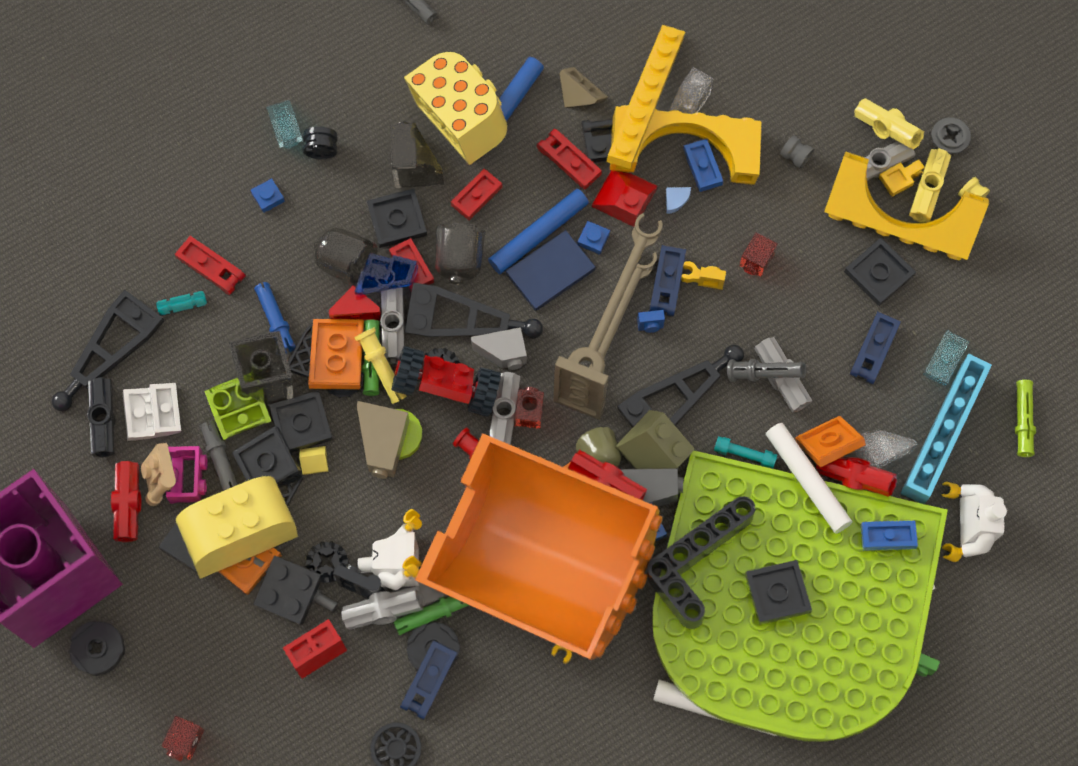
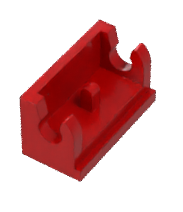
M329 619L283 647L301 679L347 651Z

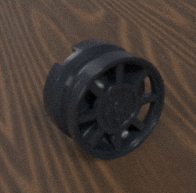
M311 127L306 129L303 133V141L305 142L303 146L304 155L313 159H329L336 156L337 132L327 127Z

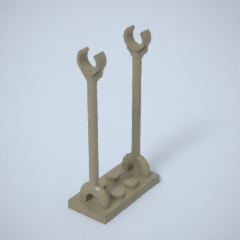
M644 213L636 219L632 231L634 248L589 347L576 349L568 359L559 356L555 364L553 401L598 420L601 419L604 412L608 375L603 374L605 370L604 358L639 280L648 277L656 265V252L653 253V261L650 264H638L643 250L653 246L662 231V221L660 220L658 221L656 232L652 234L642 232L639 225L644 222ZM585 360L591 362L589 368L580 363Z

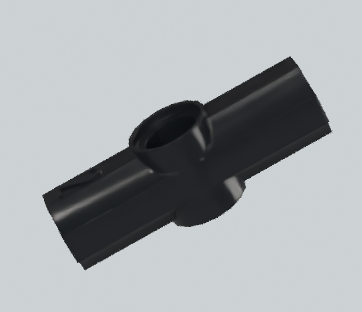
M93 378V380L88 381L89 409L87 412V417L90 421L91 455L100 458L110 457L115 454L114 425L116 422L113 414L112 381L105 378ZM100 414H107L103 421L96 422Z

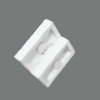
M176 383L150 384L149 388L123 390L127 441L163 437L181 432Z

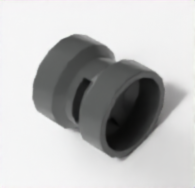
M793 135L783 147L780 156L792 160L794 165L801 169L810 159L814 148L809 145H803L800 139Z

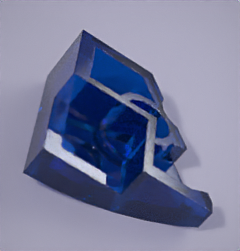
M369 253L364 271H361L355 294L363 295L411 286L418 271L417 261L395 255L392 258Z

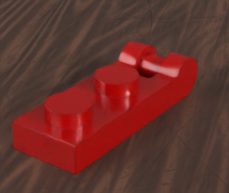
M553 129L548 134L549 137L546 140H541L536 145L543 155L550 158L584 190L602 175V170L556 129ZM555 144L559 145L556 150L552 147Z
M189 236L175 253L178 260L208 279L228 295L233 293L235 290L234 286L238 281L242 282L246 277L240 269L192 236ZM225 272L230 274L227 280L221 278Z

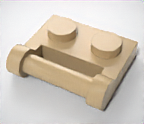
M167 443L157 444L141 465L142 477L146 479L149 490L146 495V502L151 506H157L162 501L163 494L170 490L176 482Z

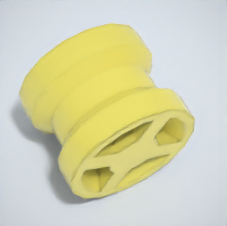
M974 177L960 190L958 195L962 197L964 191L986 197L990 190L987 187H982L979 184V180Z

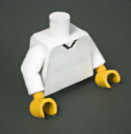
M950 482L942 483V485L948 486L951 489L948 494H941L943 497L956 499L959 495L962 496L960 498V541L962 547L958 548L950 543H946L942 549L951 551L948 556H943V558L951 562H957L962 555L969 557L989 552L994 542L1004 533V517L1007 510L1003 498L994 497V493L984 485L962 484L959 487V485Z
M413 509L407 511L404 515V522L406 524H403L392 536L375 541L373 543L372 557L358 558L360 574L373 573L380 578L381 587H388L393 590H398L401 587L419 586V582L415 581L422 563L419 561V548L415 532H413V529L418 530L422 526L418 512Z

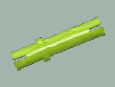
M1019 380L1016 382L1017 426L1015 427V434L1018 435L1017 455L1020 457H1032L1035 455L1034 434H1036V427L1033 426V381Z

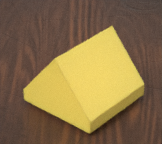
M326 446L300 449L299 458L303 475L328 472Z

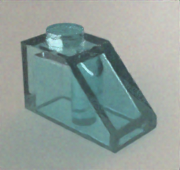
M290 100L266 107L279 147L291 148L298 145V142L303 141Z

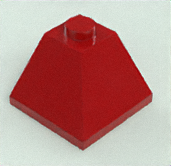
M611 170L592 207L634 227L636 219L644 213L658 186L629 172Z

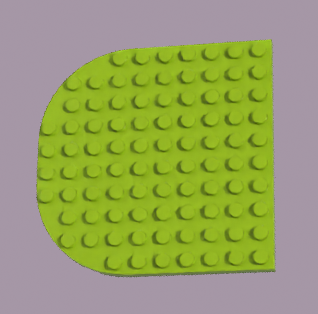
M693 451L690 454L683 482V493L680 494L667 548L738 497L745 496L753 500L755 513L749 526L681 574V577L705 606L704 620L698 628L688 629L684 627L656 592L653 606V635L661 663L670 679L686 698L708 714L729 723L787 738L817 742L833 741L861 733L880 722L902 700L917 671L948 510L896 497H888L866 490L851 489L844 485L824 481L853 521L843 531L834 533L793 473ZM739 508L736 510V512L742 516H746L749 514V512L744 508ZM915 521L918 546L916 549L863 551L861 523ZM724 523L715 525L721 531L728 529V526ZM697 538L694 541L699 546L708 544L703 538ZM677 553L673 556L677 561L687 559L682 553ZM797 560L812 612L759 625L745 572ZM663 569L661 570L660 577L666 574ZM671 589L669 591L672 597H680L683 594L679 589ZM689 609L685 612L689 618L699 616V613L694 609Z

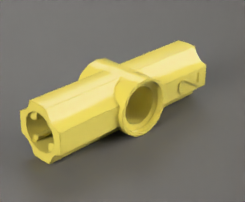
M867 99L861 100L855 109V117L871 125L875 134L881 139H886L890 136L907 147L915 149L924 138V131L905 121L904 115L898 109L894 108L887 111Z
M940 148L930 150L909 214L915 221L923 223L930 222L951 159V155L946 150ZM925 183H931L935 188H930Z

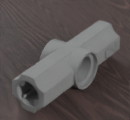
M896 141L884 148L872 150L868 156L864 157L869 159L867 181L872 178H879L882 172L900 162L904 163L914 158V149ZM873 161H879L883 165H876Z
M387 286L381 289L382 346L386 348L384 355L389 364H397L404 346L403 288ZM390 322L399 323L396 328L387 327Z
M774 337L761 341L754 348L762 363L793 362L791 359L786 358ZM768 378L773 388L780 391L792 413L798 412L812 403V399L801 383L800 378Z
M511 372L500 373L499 389L493 406L489 436L511 445L521 376ZM501 408H508L511 410V413L507 416H502L498 414V411Z
M417 586L393 593L388 591L377 592L370 595L368 600L343 606L341 611L342 620L349 630L373 623L376 625L389 624L396 621L398 616L423 610L424 598L420 588Z

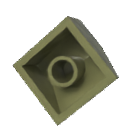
M649 410L615 446L635 469H676L695 450L664 412Z

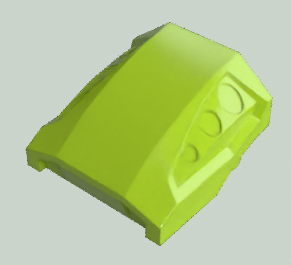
M253 372L204 391L223 440L256 426L271 422Z

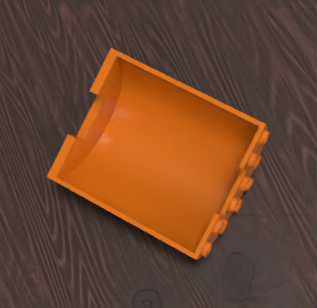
M482 434L460 481L466 486L462 498L445 534L437 531L415 581L591 660L597 657L600 658L614 635L616 636L619 632L626 614L633 612L637 603V599L634 597L638 588L643 589L647 581L648 575L645 574V571L654 553L657 531L662 522V516L659 515L658 507L486 434Z

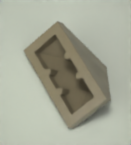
M574 67L561 70L560 79L565 107L595 104L606 101L608 98Z

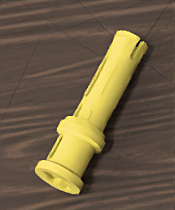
M373 327L354 338L360 342L366 354L364 356L368 362H372L391 403L394 404L399 402V399L402 400L407 396L406 394L395 393V391L391 390L394 372L384 355L386 348L381 346L375 335L376 329Z

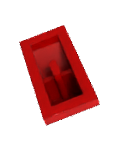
M353 285L330 308L329 317L330 319H356L364 321L372 319L381 321V312L378 305Z

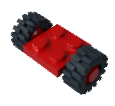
M403 346L394 373L392 391L412 396L417 379H419V391L469 404L468 412L486 417L490 416L499 389L500 372L480 367L473 383V368L462 363L455 364L444 361L440 357L425 355L423 360L424 351Z

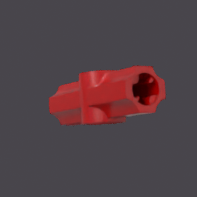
M581 450L575 453L568 466V469L642 501L647 493L646 488L624 476V473L616 466L608 462L603 464Z
M841 457L822 467L816 464L819 474L840 480L848 488L856 490L867 489L888 497L892 495L898 480L897 474L870 466L871 463L867 460L855 457Z
M121 461L115 464V491H112L111 509L114 514L113 539L123 543L133 542L138 539V513L141 512L142 498L139 490V464L131 461Z

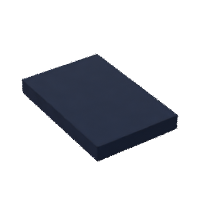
M565 230L508 269L506 275L536 312L595 271V266Z

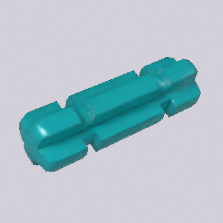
M199 291L194 292L192 296L186 294L170 298V301L166 299L157 302V310L160 315L170 314L172 310L173 312L191 309L194 305H197V307L207 304L205 293Z

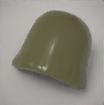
M609 427L591 429L578 439L576 443L577 452L581 450L603 464L608 462L616 467L620 464L621 452L615 447L617 445L616 436Z

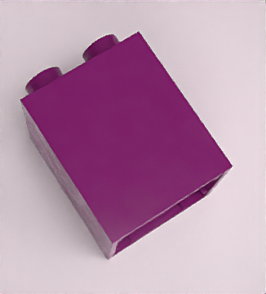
M32 469L0 492V624L35 648L122 586L123 583L68 506L42 477Z

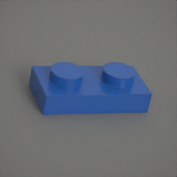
M704 139L684 145L683 151L699 192L723 185V179L708 140Z
M915 521L861 523L863 551L916 549L918 546Z

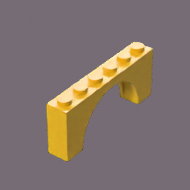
M629 105L616 106L611 146ZM655 109L631 169L610 163V170L634 173L638 156L650 142L664 135L686 133L707 139L709 143L719 150L727 162L731 182L755 185L760 174L761 121H755L752 118H730L726 115L716 117L706 116L704 113L687 114L677 110L667 112Z
M845 151L824 211L829 214L830 218L839 221L843 219L852 221V224L859 228L865 229L867 226L876 229V233L883 236H890L891 234L900 237L899 240L907 244H913L914 242L921 244L924 249L931 252H937L938 250L945 252L948 257L955 260H961V258L968 259L989 205L988 198L964 191L957 205L939 219L926 223L899 221L883 212L874 202L869 192L866 178L869 159Z

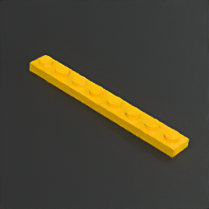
M662 25L611 146L607 162L631 169L684 39L685 31Z

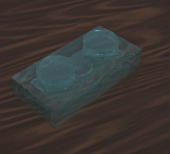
M946 330L923 375L946 386L970 341Z

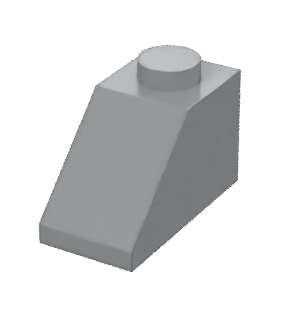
M521 328L471 337L473 351L502 369L515 370L527 364V354Z

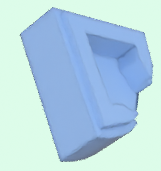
M691 187L666 188L667 214L674 213L685 205L689 200Z

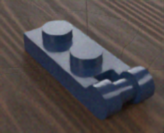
M662 245L649 311L664 310L667 316L674 317L686 249ZM660 296L670 297L669 303L659 301Z
M877 311L849 375L856 378L860 376L867 379V383L874 384L901 321ZM864 361L873 365L871 370L862 367Z
M433 640L400 706L401 709L405 711L409 709L417 713V717L424 720L457 651ZM416 693L425 697L423 704L413 700Z

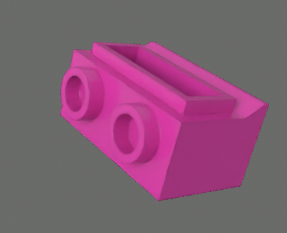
M199 446L168 447L172 457L176 482L170 489V492H166V498L171 504L201 501V495H206L207 490L206 480L202 479V470H207V455H203ZM184 460H195L194 493H183Z

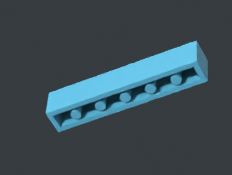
M967 355L900 494L921 504H925L930 498L992 364L973 355Z

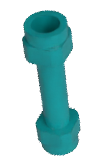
M718 436L714 451L719 452V454L726 455L728 452L760 462V466L774 468L778 454L765 450L764 453L730 443L731 439Z

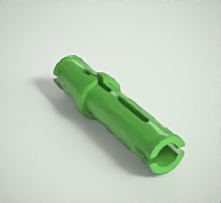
M372 319L364 321V332L375 327V335L379 340L380 322ZM364 357V365H362L361 371L364 374L363 394L366 396H376L379 394V376L372 362H368Z
M443 596L439 598L440 601L424 607L423 610L396 619L394 624L401 636L408 631L443 616L448 618L452 616L451 613L469 605L451 596L447 598Z

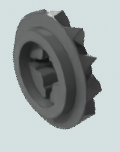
M944 118L934 125L931 137L933 139V146L936 145L952 155L957 152L961 153L968 147L971 133L963 121L956 118ZM947 133L956 135L954 141L945 139Z

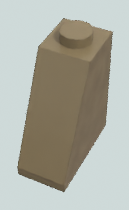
M358 401L357 410L369 472H372L373 476L386 479L387 476L395 477L410 421L409 414L405 411Z

